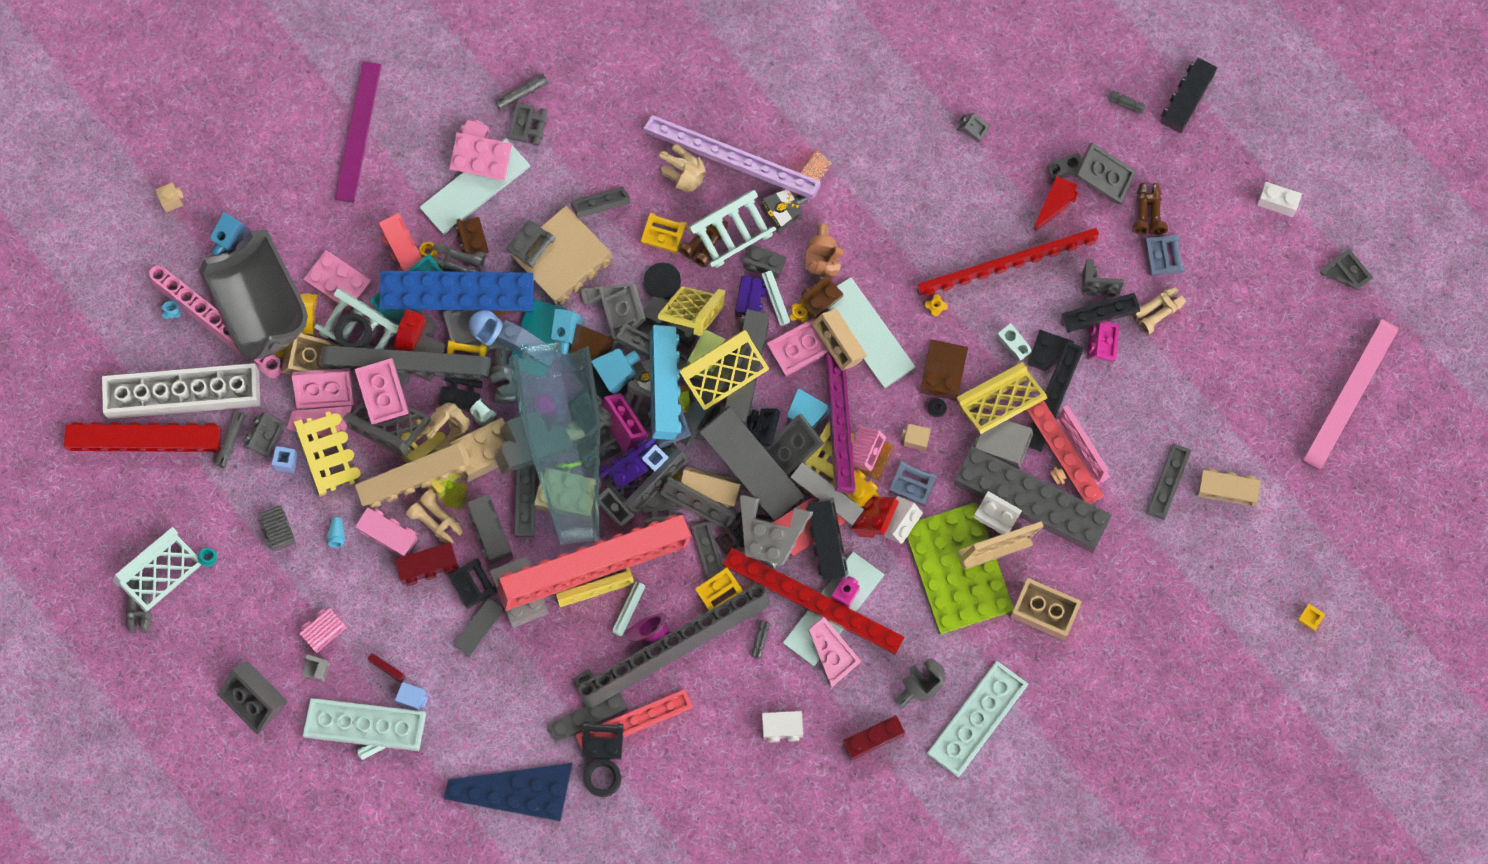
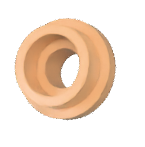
M1054 467V470L1050 472L1057 485L1065 484L1064 479L1067 478L1062 468Z

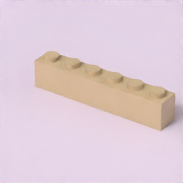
M456 443L355 484L362 506L373 509L381 506L380 502L385 500L391 502L398 499L400 494L408 495L414 493L415 488L420 486L421 488L429 487L432 485V481L437 479L438 481L446 480L452 473L461 474L467 471V467L472 465L465 444Z

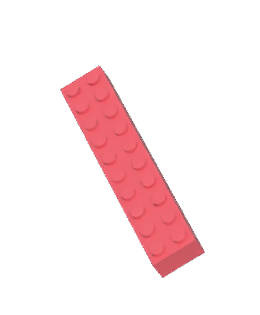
M672 515L667 517L666 521L660 523L655 521L648 524L646 528L640 529L638 527L632 529L629 534H617L611 538L612 540L606 542L604 540L597 541L592 547L586 548L583 546L569 555L568 553L558 555L557 559L551 561L549 559L543 560L537 566H525L520 569V572L503 574L499 579L497 592L505 611L685 548L691 534L683 515L678 517Z

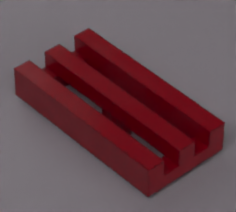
M370 654L368 657L370 663L400 683L404 681L405 675L375 654Z

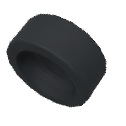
M349 313L342 316L337 321L334 330L336 340L342 347L365 348L369 345L373 333L370 323L357 313ZM353 321L361 323L365 330L362 339L356 343L347 342L342 334L344 327Z
M600 758L588 764L584 771L583 779L586 788L591 794L604 798L617 792L621 785L622 777L618 766L609 759ZM602 766L608 767L614 774L613 784L604 790L597 789L591 782L593 771Z

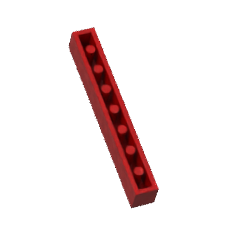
M72 422V424L65 425L64 447L67 451L219 452L222 430L215 423H206L205 425H198L196 423H186V425L167 423V425H160L159 423L151 422L148 425H141L140 423L131 422L129 425H122L118 422H111L110 425H103L100 422H92L91 425H83L81 422Z

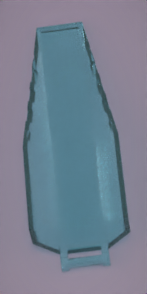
M554 341L552 344L535 346L521 345L523 359H519L517 354L509 358L511 376L524 433L560 545L599 540L600 416L589 346L579 351L562 355L559 341ZM554 352V356L530 359V354Z

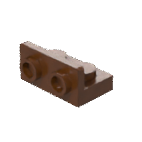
M476 217L462 222L460 218L456 219L458 225L454 227L457 237L461 236L462 242L459 243L461 252L467 254H476L477 252L489 253L480 218Z
M830 274L825 277L821 276L812 288L808 287L801 293L800 304L814 319L819 317L844 295L831 281L832 276Z

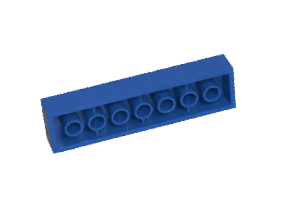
M380 271V309L534 311V273Z

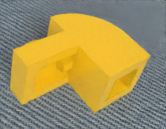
M309 293L300 294L308 315L306 327L302 334H313L316 325L315 310L318 296L317 294Z

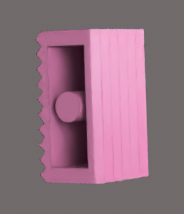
M862 426L859 427L858 432L854 435L852 444L854 468L872 471L886 439L880 431Z
M330 608L327 610L322 609L318 612L317 618L312 623L309 621L301 627L300 635L316 653L346 629V626Z

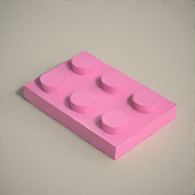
M457 132L450 169L505 180L512 144Z
M325 250L303 279L336 303H338L337 300L339 299L334 295L337 288L343 289L359 299L372 282L369 278L327 250ZM348 304L344 308L350 311L352 306Z
M813 318L767 343V347L785 377L830 353L812 326L816 319Z
M393 358L355 369L371 425L409 414Z
M350 368L292 372L297 409L354 405Z

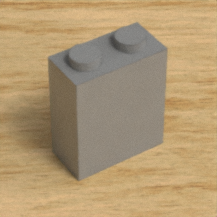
M984 419L981 423V426L988 423L989 420ZM1006 420L980 434V437H976L973 447L1020 469L1033 436L1032 428Z

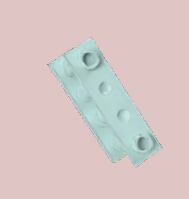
M750 190L687 227L690 234L696 233V235L700 236L712 258V261L708 264L709 267L714 266L717 268L725 263V259L761 238L766 240L773 236L772 232L776 230L775 226L767 228L754 205V199L758 197L755 190ZM743 205L749 209L761 231L753 237L750 236L738 214V208ZM727 214L729 217H732L744 239V242L736 247L722 224V217ZM710 224L716 226L729 250L720 256L706 233V226Z
M337 288L334 295L339 299L333 313L325 326L316 324L314 327L319 330L318 334L326 339L330 337L337 341L331 329L344 307L349 304L354 307V313L361 316L365 314L370 317L369 323L372 331L379 324L385 327V333L375 348L384 349L391 336L397 334L399 324L345 290ZM353 321L346 325L342 333L345 340H347L357 322Z

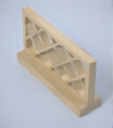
M1042 521L979 542L956 552L963 570L1024 550L1033 545L1030 538L1044 526Z

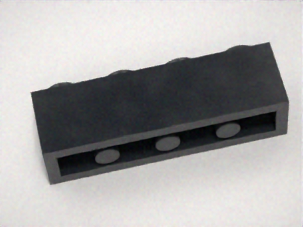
M1199 57L1195 63L1191 62L1186 71L1189 74L1186 78L1182 77L1178 85L1180 87L1178 93L1174 92L1170 98V107H1165L1161 114L1163 118L1161 124L1181 134L1212 81L1218 67Z
M834 497L811 501L808 503L806 510L813 512L810 533L812 538L815 537L814 553L816 557L818 556L820 563L817 565L818 573L820 576L822 575L823 580L846 577L849 572Z

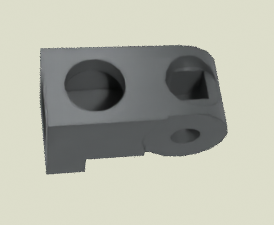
M1076 153L1048 164L1047 169L1051 180L1055 181L1057 176L1064 179L1075 175L1082 160L1080 154Z

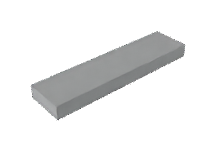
M803 462L790 477V479L818 500L834 497L837 515L851 526L864 511L863 508L842 492L835 491L833 485Z

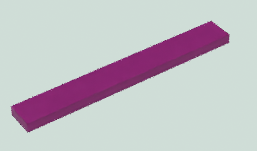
M364 61L362 63L335 197L337 201L355 202L381 71V64Z
M827 353L825 355L834 487L837 492L853 494L855 492L846 370L842 371L831 353Z

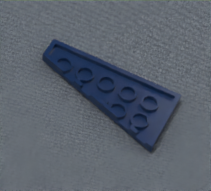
M573 763L448 779L444 800L561 822Z

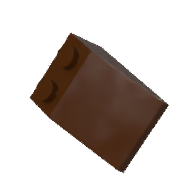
M931 339L920 393L957 401L956 397L959 394L968 347Z

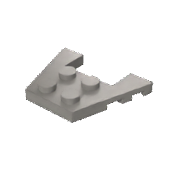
M635 284L580 289L585 305L602 300L611 334L606 335L608 337L616 339L624 323L636 329L646 320ZM615 341L608 353L620 343Z
M448 310L443 313L450 339L454 340L455 343L481 346L482 343L468 329L470 318L481 310ZM497 338L491 346L487 345V351H502V349L512 351L498 344Z
M741 495L745 556L784 565L796 544L797 538L805 529L804 526L808 519L811 518L813 512L794 508L791 525L787 527L756 519L759 498Z

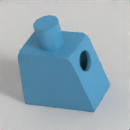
M223 212L210 237V240L216 243L210 253L219 256L224 253L225 249L232 253L248 230V227Z

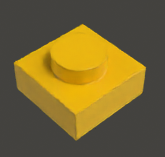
M1308 604L1299 617L1298 622L1314 632L1326 614Z

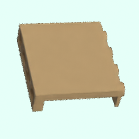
M567 206L541 227L546 232L551 233L556 240L548 245L537 259V264L534 268L529 267L510 253L511 260L515 264H518L526 273H534V282L552 299L554 305L564 304L573 291L575 293L578 292L587 279L592 280L597 275V271L601 267L606 268L612 259V254L607 247ZM539 238L536 244L526 255L527 257H530L533 254V252L544 240V238Z

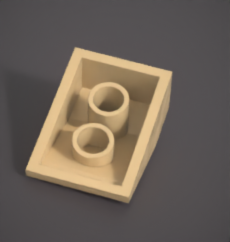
M301 333L285 348L281 372L292 375V372L329 370L320 367L322 347L342 346Z

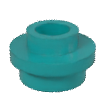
M204 548L198 553V562L204 567L213 566L217 561V553L211 548ZM206 555L211 556V559L205 560L204 557Z

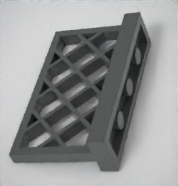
M364 400L352 414L347 412L343 417L349 429L405 458L410 453L408 449L431 421L430 416L407 405L409 410L408 416L403 418L395 417V420L388 422L385 420L382 421L383 423L371 425L369 416L358 417L361 412L367 411ZM423 419L420 424L413 426L412 420ZM409 421L410 427L400 429V423ZM396 425V431L387 432V427ZM411 433L406 441L401 439V434Z
M652 433L646 438L647 441L652 439ZM671 443L665 448L673 447L675 450L656 471L651 470V467L647 464L649 470L641 475H646V480L643 484H638V478L633 481V485H626L619 489L617 486L613 487L611 485L613 480L610 476L604 483L611 488L630 510L637 514L664 486L668 477L672 478L690 458L674 443ZM633 489V494L626 500L624 498L625 490Z

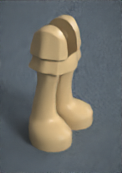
M1176 287L1159 293L1153 300L1141 306L1139 313L1131 315L1132 318L1136 317L1135 322H1139L1138 326L1146 335L1151 334L1154 331V326L1169 314H1173L1176 310H1180L1186 300L1183 296L1174 301L1170 299L1178 293ZM1161 305L1163 306L1162 309H1160L1152 316L1144 318L1147 314L1152 312L1157 307Z
M429 489L420 498V503L442 523L439 525L432 519L419 503L413 504L406 512V516L410 519L422 521L435 533L436 537L440 538L439 541L445 544L453 543L454 541L444 530L450 527L458 536L463 531L459 523L455 522L453 517L451 518L438 506L435 501V492Z

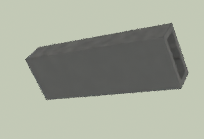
M729 406L699 430L701 435L755 498H759V504L774 521L787 514V510L792 506L796 508L803 502L802 498L804 495Z

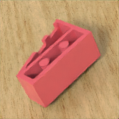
M400 213L379 222L383 233L381 239L385 247L389 245L391 259L393 262L397 261L400 266L397 268L398 271H407L422 259L409 235L408 229H406Z

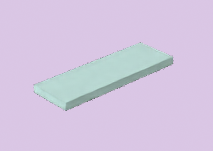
M505 139L504 141H502V142L510 143L507 139ZM512 145L505 180L463 172L421 205L420 209L436 228L445 235L457 225L456 219L464 220L526 171L530 164Z
M849 278L837 287L844 295L827 310H838L867 356L863 359L885 389L916 367L854 280Z
M852 552L846 560L849 574L845 578H848V576L855 578L860 586V590L850 606V609L857 612L884 577V574ZM843 577L832 579L821 594L832 599V594ZM848 587L843 588L844 592H850L851 590ZM808 610L783 644L815 667L820 658L808 629L821 617ZM828 621L838 634L842 632L843 628Z
M996 661L928 751L927 755L959 778L1028 686V683Z
M310 698L303 737L419 751L426 712Z

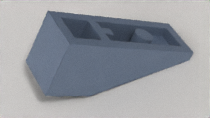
M507 320L497 336L498 344L548 368L557 352L556 349L524 328Z

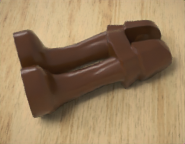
M1140 183L1137 191L1139 205L1138 221L1133 223L1132 231L1136 234H1148L1147 209L1148 205H1151L1150 234H1164L1168 231V225L1166 222L1161 221L1160 202L1162 201V192L1158 183H1153L1152 193H1147L1146 183Z
M723 219L722 224L727 230L728 222ZM710 224L706 226V233L710 236L709 239L714 246L722 237L717 228ZM695 235L689 243L682 242L679 244L677 249L683 256L689 260L693 257L694 263L700 267H707L710 260L708 258L709 252L705 245L695 254L702 243L699 235Z

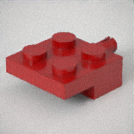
M872 496L863 505L864 511L854 522L851 529L859 537L874 538L875 534L884 535L899 501L896 498Z

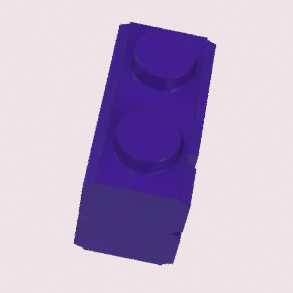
M741 276L735 307L736 317L746 315L747 309L763 312L764 304H761V297L766 296L767 290L763 279Z

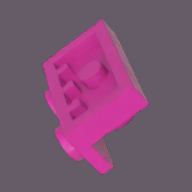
M1107 321L1088 328L1087 359L1098 358L1109 362L1116 361L1119 324Z

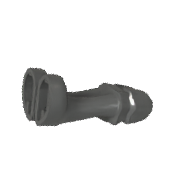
M434 244L432 247L433 250L445 254L444 260L432 257L442 270L480 272L477 269L451 262V258L468 263L479 269L482 268L486 258V253L484 252L467 254L445 244Z
M130 580L126 584L131 589H138L139 580ZM142 581V590L153 589V581ZM127 594L128 613L126 617L128 620L126 624L129 633H136L137 619H141L142 633H148L152 623L151 609L145 612L140 608V611H137V603ZM141 594V600L146 605L150 603V594Z

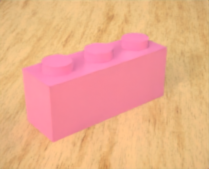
M367 508L355 526L357 531L401 557L409 555L419 541L417 536H415L417 533L408 527L403 529L399 526L400 523L393 518L386 519L383 517L384 514L378 509L374 508L371 510Z

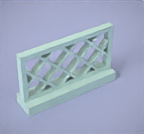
M173 527L120 570L112 581L117 587L121 586L145 612L150 610L201 566L198 562V556L177 536L178 532ZM176 542L181 547V553H170L171 545ZM158 556H167V565H156V558ZM170 557H181V566H170ZM184 558H192L196 564L193 567H185ZM144 568H153V577H142V570ZM156 569H167V578H156ZM170 570H181V577L179 579H170ZM130 580H139V589H131L126 583ZM142 581H153V590H142ZM156 582H167V589L165 591H156ZM141 594H152V602L146 605L141 600Z

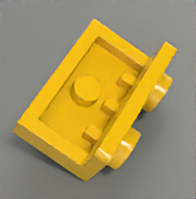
M857 469L856 471L854 470L855 492L853 494H845L862 508L873 495L876 497H880V495L876 491L878 487L871 480L867 483L864 480L866 476Z

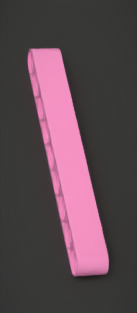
M154 266L149 272L151 283L158 291L171 301H175L182 310L242 356L231 336L225 334L228 330L216 308L164 267ZM159 275L163 276L161 279H155ZM173 286L177 287L175 290H169ZM185 298H191L189 301H183ZM199 309H205L204 312H197ZM213 320H219L216 324L211 323ZM274 354L255 360H248L243 357L250 364L255 363L259 371L269 378H277L281 373L280 361ZM270 365H276L274 369L268 368Z
M1384 319L1380 321L1379 326L1371 337L1370 342L1303 461L1321 470L1399 330L1397 326Z

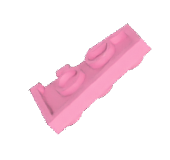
M353 406L292 411L287 430L296 432L294 427L295 421L302 420L303 424L307 423L306 419L311 418L314 421L326 417L325 413L330 411L331 415L339 414L342 418L341 423L335 426L337 433L341 431L346 433L348 426L343 417L347 412L352 413ZM330 428L316 432L318 438L332 435Z
M821 617L808 629L831 687L862 662L825 617Z

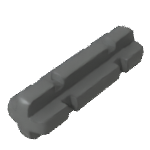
M1112 91L1109 97V101L1113 103L1118 102V105L1129 110L1134 109V112L1139 114L1145 108L1144 103H1137L1136 100L1123 94L1120 96V93Z
M761 620L759 622V630H757L754 648L751 653L753 658H762V649H764L767 631H769L770 623Z

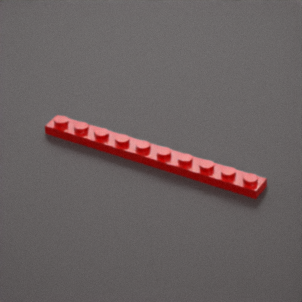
M1096 227L919 283L917 286L919 296L924 295L928 297L940 289L947 291L952 289L953 285L959 283L960 285H966L975 278L982 280L994 272L1001 274L1007 271V268L1013 266L1015 269L1020 268L1029 261L1036 263L1041 261L1042 257L1048 255L1055 257L1064 250L1071 252L1083 244L1090 246L1098 239L1099 232Z
M731 548L723 563L725 568L756 584L763 585L766 589L820 617H825L826 620L894 655L897 654L905 639L904 636L769 566L745 556V554L734 548Z

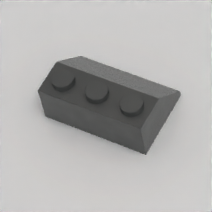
M248 661L232 669L217 694L257 735L281 713L288 702Z

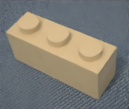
M837 309L821 314L812 323V326L842 371L856 366L867 356Z
M688 466L684 469L681 483L716 502H720V504L728 508L737 504L742 482L738 479Z
M1206 469L1201 473L1197 496L1255 507L1258 503L1261 480H1256L1254 476L1240 477L1232 472L1223 474L1218 473L1215 469Z

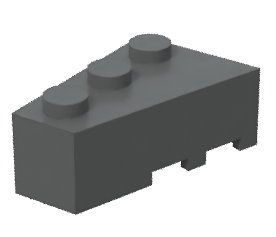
M653 296L644 309L646 321L653 325L676 327V334H679V342L690 348L698 335L693 334L694 328L659 320L658 314L668 302L661 297Z
M487 494L467 502L471 511L468 514L472 525L476 524L478 529L475 531L478 542L482 541L485 547L481 549L485 560L489 559L491 563L512 556L513 554L490 495Z

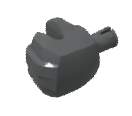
M502 349L501 357L500 350L494 351L496 366L490 368L491 383L508 382V385H503L496 389L494 400L495 403L511 404L521 396V378L515 366L507 365L506 350Z
M931 658L924 662L925 667L930 672L929 676H924L916 665L911 666V675L902 680L906 689L894 701L900 704V707L903 709L914 697L920 701L933 697L946 681V673L940 663Z

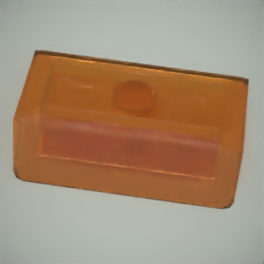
M816 150L800 174L820 181L832 162Z

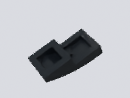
M742 517L732 527H726L715 538L725 554H728L731 548L735 549L744 543Z

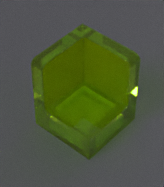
M448 481L443 500L444 506L464 510L468 492L467 484Z

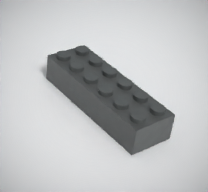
M747 309L746 315H742L740 332L746 330L762 356L769 328L770 314ZM747 342L744 345L750 348L746 356L750 357L752 348ZM744 358L739 368L747 370L749 359ZM752 359L749 371L758 372L761 364L760 361ZM737 370L733 381L740 383L744 381L746 372ZM758 377L726 396L724 400L726 405H722L721 408L722 412L729 406L746 427Z

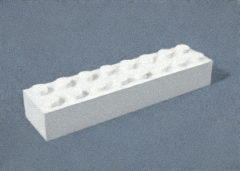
M255 363L102 376L103 413L108 419L260 406L259 369Z

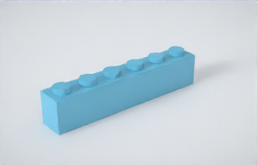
M653 325L649 333L652 438L675 440L678 433L681 432V422H678V416L681 413V405L678 404L680 386H677V380L680 378V369H677L679 351H676V345L679 343V334H676V327Z

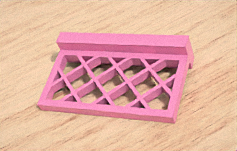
M1068 405L1063 407L1060 418L1056 421L1098 485L1110 478L1108 474L1109 469Z

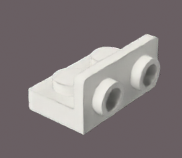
M988 491L974 518L998 533L1006 534L1010 532L1022 510Z

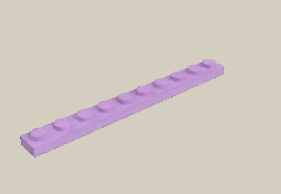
M654 115L650 117L644 127V133L673 145L678 144L683 149L812 200L821 186V181Z

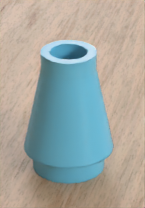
M334 517L331 519L326 538L330 547H342L345 542L342 518Z

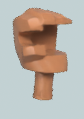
M824 223L818 224L817 236L809 239L806 250L805 270L819 277H825L828 274L836 276L841 267V263H838L837 260L844 256V250L838 248L835 239L828 236L829 225Z

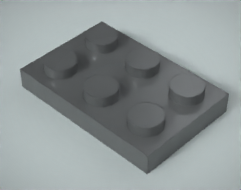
M1090 143L1074 176L1115 203L1121 204L1136 171L1096 144Z
M798 414L774 437L772 446H765L764 449L785 474L790 477L801 463H805L824 442L803 414Z

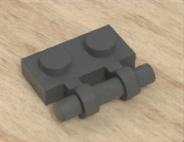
M516 103L508 139L527 143L528 136L533 137L532 144L538 146L540 139H543L544 133L542 131L544 124L547 123L548 118L546 116L548 111L541 109L540 114H535V106ZM532 121L537 122L536 129H530Z
M657 492L643 507L644 514L652 513V518L645 519V525L647 526L655 521L659 523L666 521L667 517L675 515V510L682 509V506ZM669 511V516L658 517V512Z

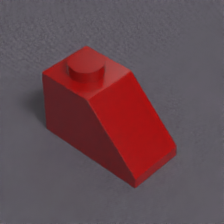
M406 309L398 327L394 350L414 352L427 323L424 315Z

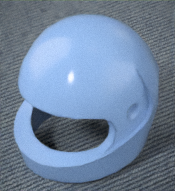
M486 310L473 314L468 323L470 333L482 344L488 346L492 345L503 326V322L494 313Z

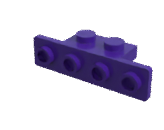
M652 438L649 441L644 439L636 445L637 449L634 450L632 447L623 454L625 457L622 459L618 456L610 462L611 466L604 465L597 471L599 474L594 479L599 480L609 474L619 489L649 470L639 456V453L652 445L655 439Z

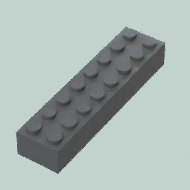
M971 447L954 481L955 486L981 499H984L988 491L1022 510L1019 515L1020 518L1032 524L1042 521L1044 526L1042 529L1091 553L1094 552L1112 514L975 447Z

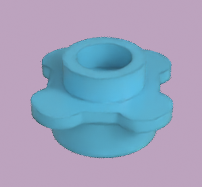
M167 301L162 304V317L164 319L180 317L181 312L179 311L180 307L175 301Z

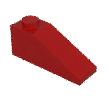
M1059 176L1056 177L1033 230L1038 231L1068 208L1071 201H1076L1079 194L1076 191L1078 184Z

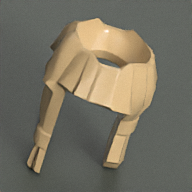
M678 144L673 145L672 150L677 152L682 158H675L665 151L660 152V158L683 171L680 174L672 166L664 165L660 169L661 175L675 182V189L683 192H692L703 183L704 175L707 173L700 157L696 158Z
M445 403L436 408V412L430 417L431 421L419 434L420 437L423 436L432 427L431 431L425 435L427 439H431L447 421L450 427L449 435L436 447V451L449 447L450 442L465 435L468 430L469 418L465 417L462 410L456 404Z

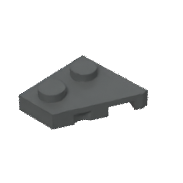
M1350 249L1320 270L1321 274L1357 291L1373 279L1372 275Z

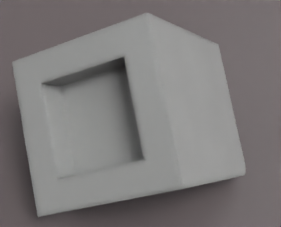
M306 654V664L302 676L324 682L330 663L327 660Z

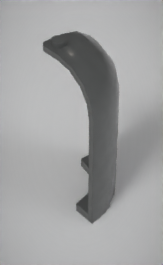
M258 230L250 231L246 238L236 246L237 250L233 253L228 254V252H225L219 256L205 258L199 269L236 348L248 360L265 358L286 348L302 333L308 318L305 304L268 231Z

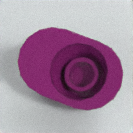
M658 613L640 620L627 630L626 638L632 642L645 640L652 644L668 635L670 630L665 623L666 615Z

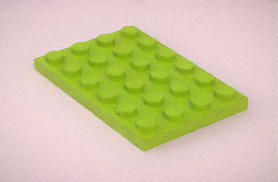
M977 502L918 520L907 536L940 635L1011 613L1014 610L997 559L963 570L956 552L958 550L989 539L985 525L974 518L978 510Z

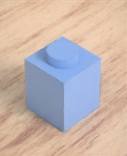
M655 443L639 453V456L654 471L669 458Z
M276 446L272 466L276 471L295 474L299 455L295 449Z
M402 682L395 701L397 704L420 711L421 707H425L428 696H425L426 691L424 689Z

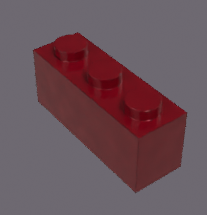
M451 542L395 559L402 584H407V586L415 585L418 583V580L423 578L426 580L434 579L437 577L436 574L439 573L450 574L456 568H459Z
M897 715L844 739L843 746L850 760L853 761L905 736V731Z

